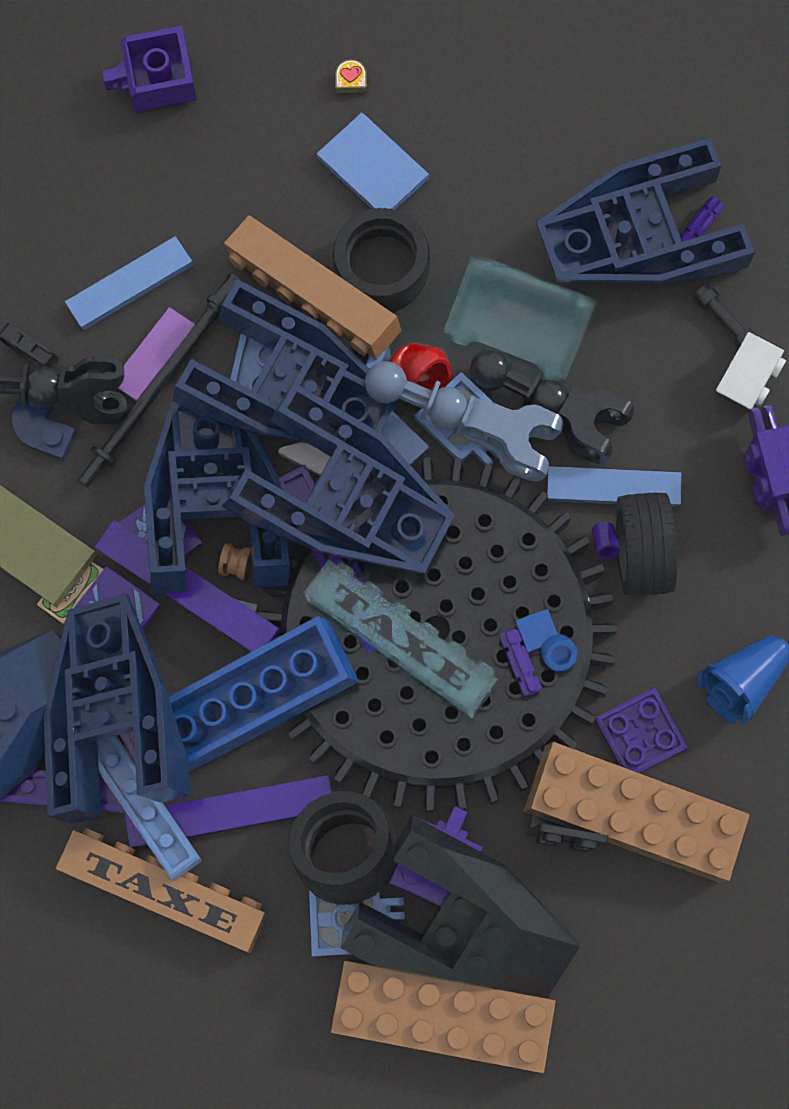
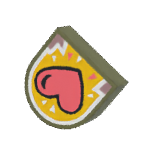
M348 59L337 66L335 71L336 93H367V71L360 61Z

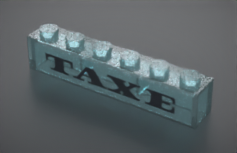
M328 560L305 590L306 600L473 718L497 686L498 679L494 677L496 673L494 669L483 661L479 660L476 664L465 656L467 651L458 643L452 640L446 643L437 636L439 631L428 622L423 620L421 623H418L409 616L411 611L398 601H394L393 604L381 597L383 595L381 589L369 581L363 584L354 577L356 573L343 562L339 561L336 565L331 560Z

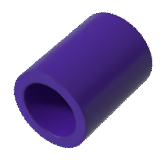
M600 522L594 525L591 531L598 558L609 560L617 557L620 553V547L614 524L611 522Z

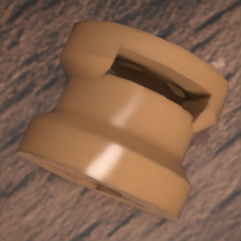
M225 543L220 556L218 575L227 576L232 574L236 575L239 580L245 581L251 566L250 548L238 549L231 543Z

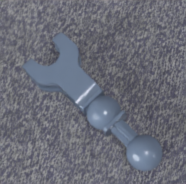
M382 361L373 365L366 373L365 388L369 396L375 401L388 404L401 399L424 409L421 420H425L428 414L431 422L439 428L452 429L457 427L456 434H460L474 443L495 451L499 456L500 463L507 472L535 482L546 477L549 462L545 456L532 449L529 438L555 439L562 432L564 426L563 419L558 414L535 404L524 406L519 410H511L488 400L475 398L472 395L467 400L464 393L456 388L447 386L439 388V381H436L432 390L407 381L403 369L394 362Z

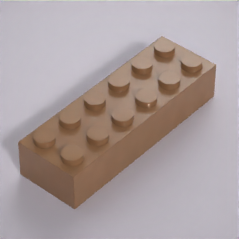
M552 742L544 748L524 808L526 813L570 829L609 836L608 843L717 883L730 881L750 814L556 742Z
M344 961L331 1033L544 1073L556 1000Z

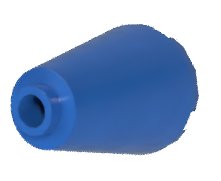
M768 635L704 667L697 675V685L700 690L705 686L709 694L705 699L718 715L728 722L734 724L739 720L741 725H745L754 716L789 664V645L780 637Z

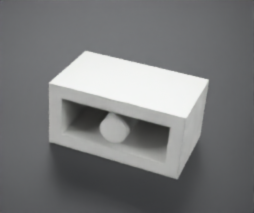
M748 332L716 392L749 410L753 408L754 404L761 407L770 389L764 386L771 375L776 378L778 377L786 362L785 359L781 358L784 350Z

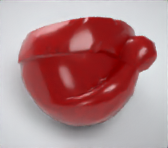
M419 343L406 344L397 349L389 359V362H394L403 369L407 381L432 390L436 381L440 382L439 388L446 387L451 382L452 371L450 361L444 351L436 346Z

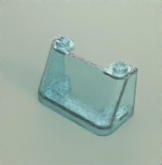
M477 255L470 258L443 332L450 334V340L460 345L468 346L469 342H480L537 364V367L544 373L543 377L559 381L560 377L563 379L568 378L599 301L496 260Z

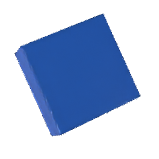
M548 609L515 621L523 641L522 643L528 654L541 650L542 645L549 637L558 635Z

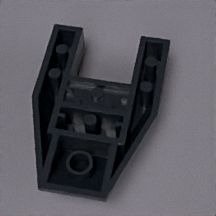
M412 815L395 842L393 861L449 891L422 934L359 902L343 929L340 948L371 965L397 972L547 999L580 948V943L506 865Z

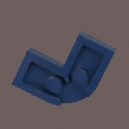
M19 395L12 413V424L16 435L28 448L65 461L77 434L75 428L48 419L54 406L41 408L28 401V406L22 407L21 395Z

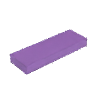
M169 307L125 363V377L117 390L137 402L195 324Z

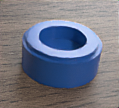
M554 635L549 637L542 645L541 656L550 669L565 671L576 662L578 651L570 638L565 635Z

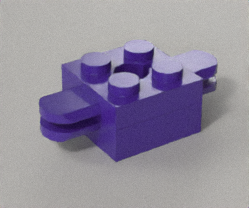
M771 405L763 406L761 413L758 408H753L749 410V422L754 438L746 454L743 456L746 472L748 474L752 473L755 484L752 486L753 499L756 505L761 506L763 514L774 512L780 535H789V425L778 428Z

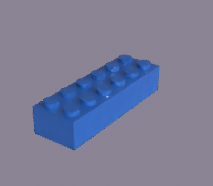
M317 616L168 697L188 759L189 773L359 682L329 620Z

